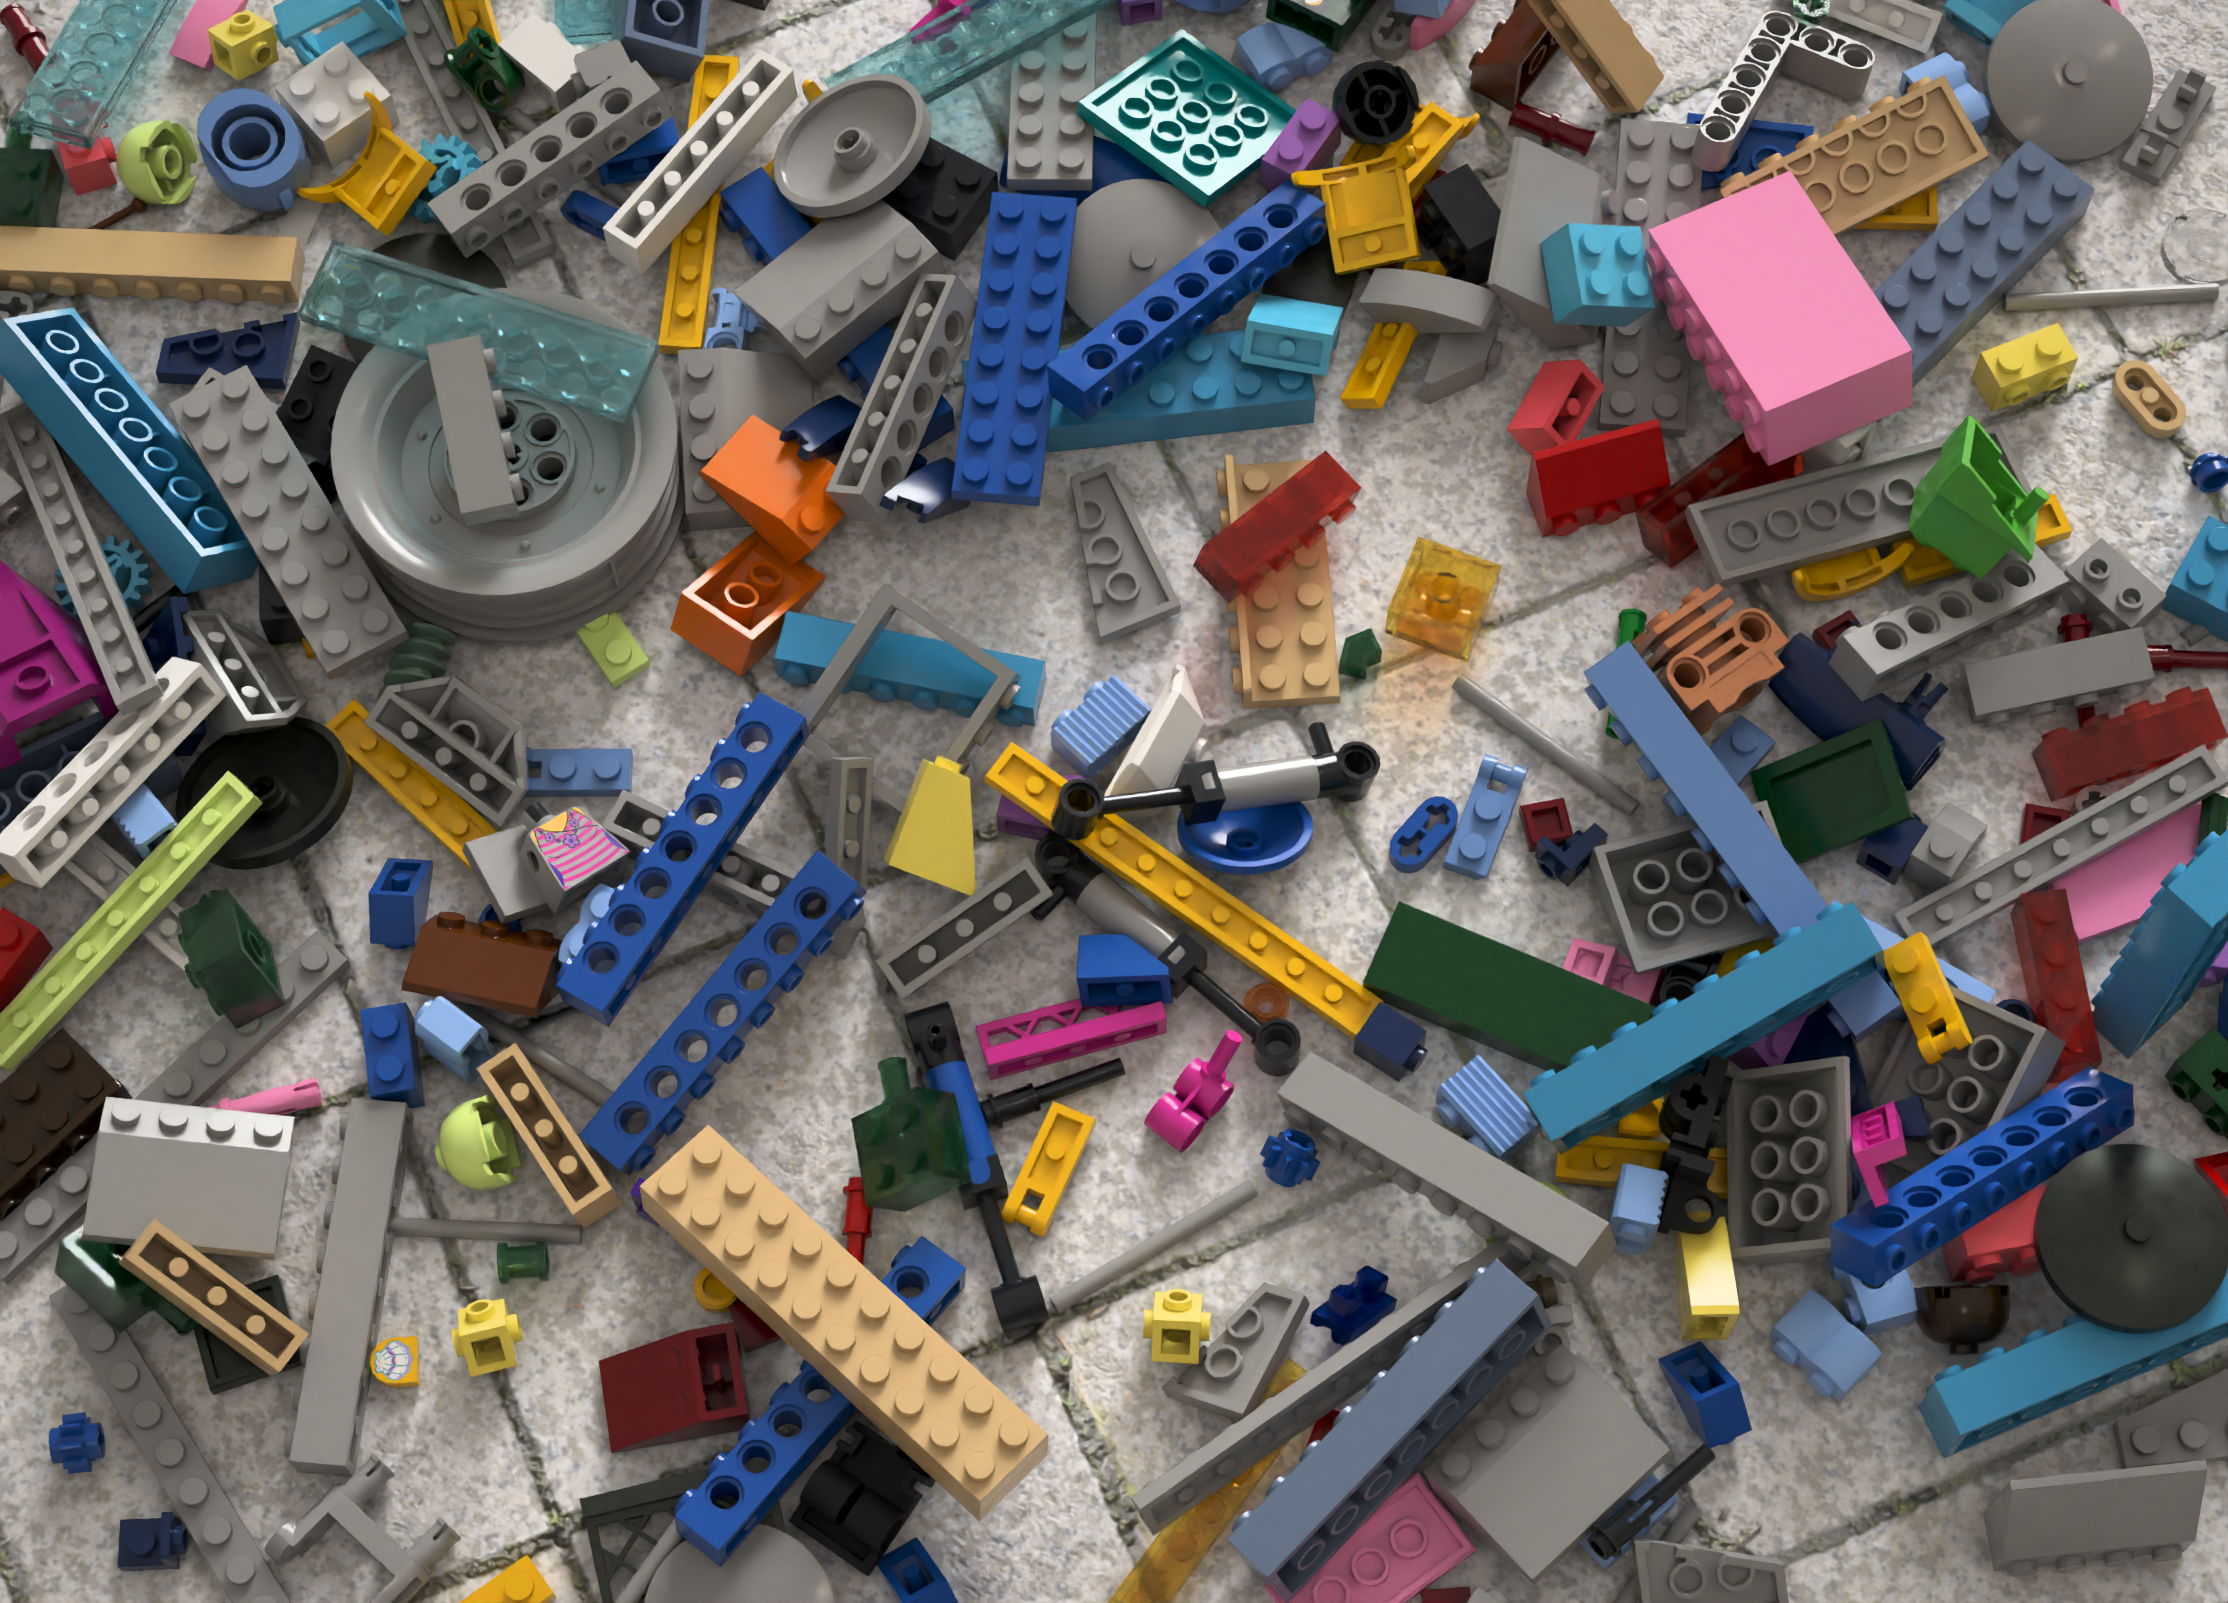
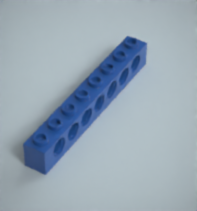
M1287 179L1047 365L1048 386L1052 397L1085 421L1089 420L1100 410L1107 409L1114 399L1131 386L1139 384L1152 369L1161 362L1168 361L1175 351L1189 340L1200 336L1208 325L1221 315L1228 314L1236 303L1249 293L1257 291L1268 278L1281 268L1289 266L1294 258L1310 245L1317 244L1323 235L1326 234L1325 203L1303 188L1294 186L1292 181Z
M759 692L752 704L747 702L740 709L735 720L736 727L727 739L722 738L715 745L710 756L711 763L702 775L697 774L690 781L685 791L686 799L677 812L672 810L665 817L660 827L661 835L652 848L646 847L643 849L635 862L634 874L626 885L622 883L614 890L608 904L610 908L602 920H596L589 926L583 938L584 945L574 959H567L558 972L556 987L562 1000L607 1027L611 1025L810 735L806 717L762 692ZM761 741L767 744L759 752H749L746 750L753 742ZM737 777L742 779V782L735 788L727 789L721 787V784L728 778ZM712 813L717 815V818L708 825L696 823V820L703 814ZM685 849L692 852L691 856L684 861L675 862L671 860L672 855L679 850ZM663 886L667 888L666 892L659 898L650 899L645 897L647 891L652 887ZM638 923L641 925L639 931L634 935L623 936L619 934L622 927L626 924ZM603 960L615 962L614 967L609 972H594L595 966Z
M817 850L578 1136L619 1171L630 1176L634 1170L637 1172L643 1170L653 1159L656 1153L653 1147L663 1135L670 1136L681 1126L686 1117L683 1111L693 1099L700 1100L711 1090L716 1081L713 1076L724 1062L731 1064L741 1054L746 1045L743 1040L754 1027L757 1029L761 1028L771 1018L775 1011L773 1004L784 991L790 993L798 986L805 975V971L802 969L813 956L818 958L828 950L835 939L832 933L843 920L849 922L859 913L864 905L862 897L867 891ZM816 899L826 900L827 907L825 913L818 919H807L806 909L808 905ZM787 934L796 935L797 944L795 949L787 955H778L776 947L779 939ZM755 970H766L767 980L765 985L756 991L748 990L747 979L749 975ZM727 1005H735L737 1008L735 1021L725 1027L719 1026L717 1022L719 1011ZM704 1040L707 1044L706 1055L698 1062H690L688 1059L689 1047L696 1041ZM667 1076H675L677 1080L676 1091L668 1098H660L658 1085L661 1080ZM644 1111L647 1116L645 1128L638 1134H630L628 1129L630 1117L636 1112Z
M2090 1066L2078 1072L1888 1189L1889 1203L1875 1208L1873 1201L1870 1200L1831 1224L1832 1266L1875 1288L2054 1176L2079 1155L2100 1147L2133 1126L2135 1115L2133 1085Z
M921 1236L912 1247L905 1245L897 1253L891 1263V1268L893 1269L881 1281L931 1327L965 1288L966 1268L925 1237ZM905 1287H916L922 1293L914 1298H906L899 1294V1291ZM805 1359L800 1366L801 1373L791 1384L784 1382L774 1392L769 1401L770 1408L760 1419L753 1417L746 1423L738 1436L740 1442L728 1455L725 1452L718 1455L706 1472L708 1478L697 1490L691 1488L686 1491L675 1506L676 1532L720 1567L858 1410ZM818 1389L826 1390L831 1394L830 1398L823 1402H814L807 1396L812 1391ZM786 1424H792L800 1428V1432L797 1435L789 1438L782 1437L776 1433L781 1426ZM755 1457L764 1458L770 1463L769 1467L761 1473H751L744 1468L745 1464ZM723 1495H730L738 1500L737 1504L730 1509H719L713 1505L714 1501Z

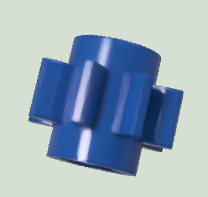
M1286 1129L1284 1132H1279L1277 1138L1269 1135L1260 1152V1155L1265 1158L1262 1165L1266 1167V1175L1273 1182L1284 1187H1294L1296 1184L1301 1185L1303 1179L1311 1181L1320 1164V1161L1315 1158L1318 1153L1315 1149V1142L1307 1134L1295 1129Z
M86 1412L62 1415L63 1425L51 1428L49 1432V1451L52 1462L54 1464L63 1463V1468L68 1469L69 1474L91 1472V1461L103 1458L105 1455V1436L102 1424L100 1422L91 1423V1418L86 1417Z

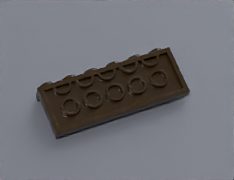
M63 1028L0 1084V1221H3L14 1209L23 1203V1200L32 1191L39 1188L55 1173L59 1166L93 1138V1135L99 1130L106 1097L133 1099L124 1085L118 1079L115 1080Z

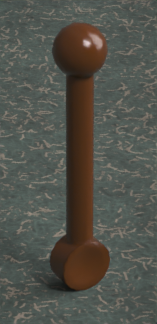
M135 197L130 206L88 229L104 230L134 212L143 213L147 210L148 203Z

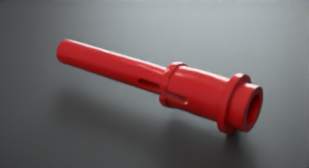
M852 1177L848 1179V1186L843 1187V1194L847 1196L842 1235H847L846 1250L863 1265L865 1242L867 1238L872 1237L874 1199L879 1197L880 1191L876 1189L875 1180L864 1177Z

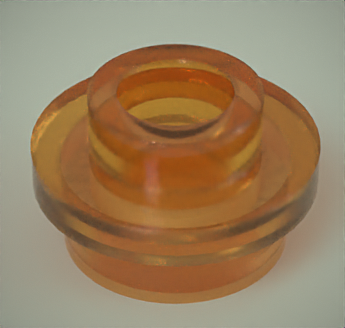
M1261 983L1252 987L1247 992L1244 999V1008L1262 1023L1275 1018L1286 1019L1289 1012V999L1287 994L1276 985ZM1268 1001L1275 1006V1009L1270 1013H1263L1259 1010L1258 1005L1261 1002Z

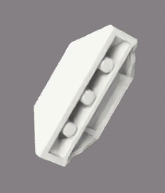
M1179 664L1175 666L1168 682L1106 790L1104 797L1174 787L1184 764L1200 762L1208 746V740L1204 739L1205 722L1185 667ZM1168 806L1115 814L1126 822L1132 823L1162 814Z

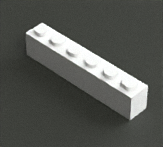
M761 49L757 51L603 227L608 251L611 256L643 276L796 100L797 90L792 68Z

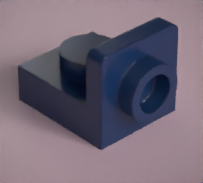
M1594 823L1584 833L1577 830L1563 845L1562 850L1546 836H1543L1537 842L1535 852L1537 865L1547 877L1552 880L1558 878L1568 887L1588 867L1593 847L1606 844L1608 834Z
M162 1512L161 1518L120 1520L118 1568L121 1571L180 1569V1554H186L188 1549V1531L186 1525H182V1521L173 1512Z

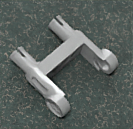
M372 1454L370 1459L344 1485L341 1483L333 1485L298 1521H289L277 1530L266 1544L265 1553L278 1565H284L297 1554L302 1557L337 1522L394 1577L369 1603H407L431 1579L430 1576L433 1572L430 1569L456 1542L461 1540V1537L439 1517L436 1520L437 1522L410 1549L406 1546L402 1549L364 1513L366 1502L390 1478L392 1479L395 1476L384 1463L380 1462L381 1460L376 1455Z

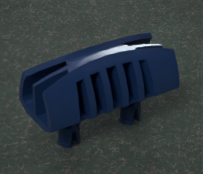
M1853 620L1850 623L1849 628L1852 626L1860 628L1859 621ZM1801 632L1794 635L1778 656V659L1785 668L1770 680L1768 684L1770 689L1796 718L1823 741L1877 719H1882L1890 744L1893 746V753L1903 785L1906 787V790L1911 791L1940 758L1945 748V738L1928 727L1923 719L1943 694H1946L1948 688L1940 682L1931 692L1924 696L1932 682V675L1925 672L1922 676L1923 678L1903 703H1896L1884 693H1880L1862 702L1828 664L1837 648L1836 644L1831 650H1824Z

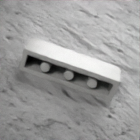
M480 335L427 345L460 513L466 527L519 516L516 501L524 500V493L519 473L512 475L510 473L508 459L516 458L511 433L510 431L502 433L499 417L507 416L502 390L493 391L491 375L498 374L493 348L485 349Z
M2142 626L1966 663L1961 670L1972 723L1984 721L1985 727L2009 723L2012 721L2011 715L2025 712L2029 713L2030 718L2050 715L2056 712L2055 706L2073 703L2075 709L2090 707L2099 704L2101 696L2116 693L2119 699L2137 697L2145 694L2144 687H2149L2155 679Z
M1026 857L876 962L901 999H905L1055 894L1030 858Z

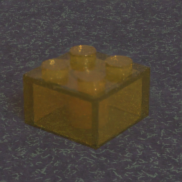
M1418 536L1387 610L1385 633L1468 662L1497 592L1502 565Z

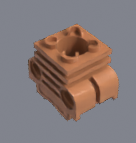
M1719 583L1705 592L1700 587L1691 591L1681 600L1683 605L1679 607V610L1672 615L1667 610L1662 611L1646 624L1645 627L1648 631L1645 634L1642 632L1631 642L1642 659L1653 653L1646 662L1653 673L1662 666L1664 667L1656 678L1700 736L1706 734L1714 721L1720 716L1732 711H1738L1754 700L1762 692L1763 683L1773 679L1785 668L1775 653L1790 642L1767 613L1757 608L1743 609L1719 626H1716L1735 604L1728 597L1708 612H1705L1723 591Z

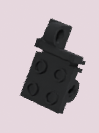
M311 344L277 416L331 504L337 493L331 465L332 428L343 391L359 364Z
M1711 1055L1701 1075L1689 1074L1679 1078L1674 1083L1660 1111V1129L1665 1137L1671 1141L1668 1151H1664L1658 1170L1665 1171L1669 1176L1668 1181L1670 1182L1661 1210L1662 1214L1657 1232L1667 1235L1669 1230H1676L1696 1235L1704 1234L1714 1227L1720 1217L1721 1205L1719 1199L1707 1188V1181L1714 1170L1716 1161L1707 1158L1710 1149H1713L1721 1125V1121L1715 1120L1713 1117H1719L1723 1104L1725 1105L1733 1083V1077L1726 1076L1730 1060ZM1692 1199L1705 1201L1711 1209V1218L1704 1222L1693 1221L1686 1213V1203Z
M855 1420L853 1425H849L845 1430L855 1437V1440L851 1445L841 1439L838 1440L836 1443L838 1447L831 1458L825 1460L807 1481L800 1495L801 1502L788 1521L857 1570L870 1576L923 1496L913 1488L915 1483L918 1481L932 1488L936 1481L899 1446H894L876 1432Z

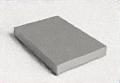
M586 805L580 807L590 817H592ZM524 824L465 842L462 850L502 924L550 909L520 860L521 848L526 836L530 833ZM623 872L605 885L611 888L618 887L625 879Z

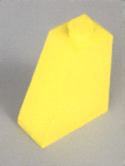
M938 755L934 763L922 759L883 860L890 866L971 896L974 894L976 884L970 779L960 773L962 765Z
M1706 1211L1687 1213L1689 1218L1696 1222H1704L1711 1218V1213ZM1719 1217L1714 1227L1704 1234L1696 1235L1673 1231L1681 1341L1728 1340L1740 1314L1726 1218Z

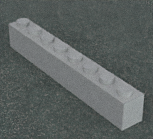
M1309 1051L1277 1092L1285 1110L1283 1115L1293 1126L1303 1131L1308 1127L1317 1132L1326 1145L1338 1152H1341L1343 1148L1354 1154L1357 1161L1369 1171L1378 1173L1381 1170L1392 1176L1394 1183L1405 1192L1412 1195L1416 1191L1429 1198L1430 1203L1444 1215L1451 1217L1454 1213L1467 1220L1468 1226L1480 1236L1487 1239L1494 1236L1503 1241L1506 1248L1519 1259L1528 1261L1529 1258H1532L1542 1264L1544 1270L1560 1283L1566 1284L1568 1281H1571L1584 1289L1617 1246L1610 1223L1311 1051Z
M351 1098L349 1113H343L341 1116L339 1136L340 1140H344L341 1157H335L332 1166V1183L336 1184L334 1201L327 1202L324 1213L325 1229H329L326 1246L319 1247L316 1259V1270L318 1274H321L318 1291H312L308 1306L309 1318L313 1319L311 1335L307 1336L301 1345L300 1359L301 1364L305 1365L303 1381L296 1383L293 1392V1410L297 1411L295 1428L288 1429L284 1446L285 1456L289 1457V1462L299 1473L352 1477L356 1471L372 1374L370 1358L377 1344L394 1242L393 1232L387 1231L389 1218H398L414 1116L406 1102Z

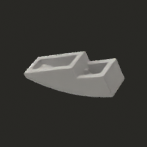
M1375 268L1359 300V304L1376 323H1410L1417 333L1485 332L1500 302V298L1493 290L1469 282L1422 271Z

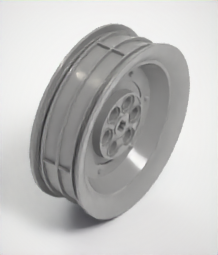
M518 287L479 290L436 303L396 326L371 349L351 376L336 410L330 450L332 473L336 491L344 511L352 523L355 539L363 559L384 590L403 608L417 618L429 624L445 628L455 635L480 641L514 643L545 640L584 628V625L605 614L610 615L643 589L657 573L678 537L685 515L683 451L670 387L661 367L639 337L615 317L586 301L553 291ZM480 335L484 348H493L498 374L491 375L493 391L502 390L507 416L499 417L500 424H513L510 428L502 430V433L510 431L516 458L508 459L511 475L519 473L524 499L527 501L523 505L517 506L519 516L466 527L460 513L427 345ZM544 435L554 436L549 441H538ZM552 473L561 474L558 478L554 480L544 479L546 476Z

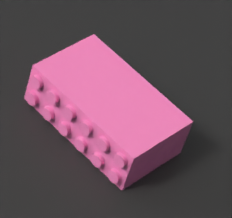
M1791 171L1649 229L1650 248L1645 253L1652 270V276L1649 278L1653 297L1657 302L1663 300L1667 306V315L1675 331L1682 330L1686 336V345L1690 355L1695 361H1702L1709 385L1714 391H1721L1725 397L1724 403L1730 418L1734 422H1741L1749 448L1753 453L1759 451L1768 466L1912 406L1911 347Z

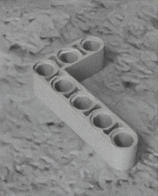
M1781 11L1766 13L1759 21L1701 120L1691 154L1692 161L1702 170L1709 172L1723 170L1730 162L1780 73L1847 99L1860 97L1865 91L1874 64L1875 56L1873 51L1862 43Z

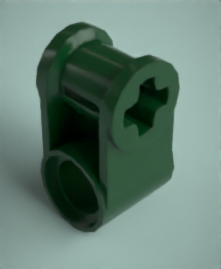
M475 27L467 33V39L457 49H450L445 53L444 62L448 70L466 86L480 105L491 111H500L524 91V76L499 49L494 39L484 30ZM494 80L503 85L506 94L501 93L497 89Z

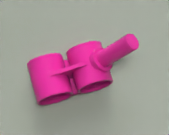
M1233 1030L1226 1031L1209 1062H1203L1200 1058H1195L1177 1079L1173 1087L1177 1094L1174 1096L1170 1092L1165 1093L1148 1113L1144 1125L1180 1153L1184 1152L1194 1142L1208 1120L1222 1109L1232 1095L1235 1086L1226 1079L1225 1069L1243 1040L1241 1035Z

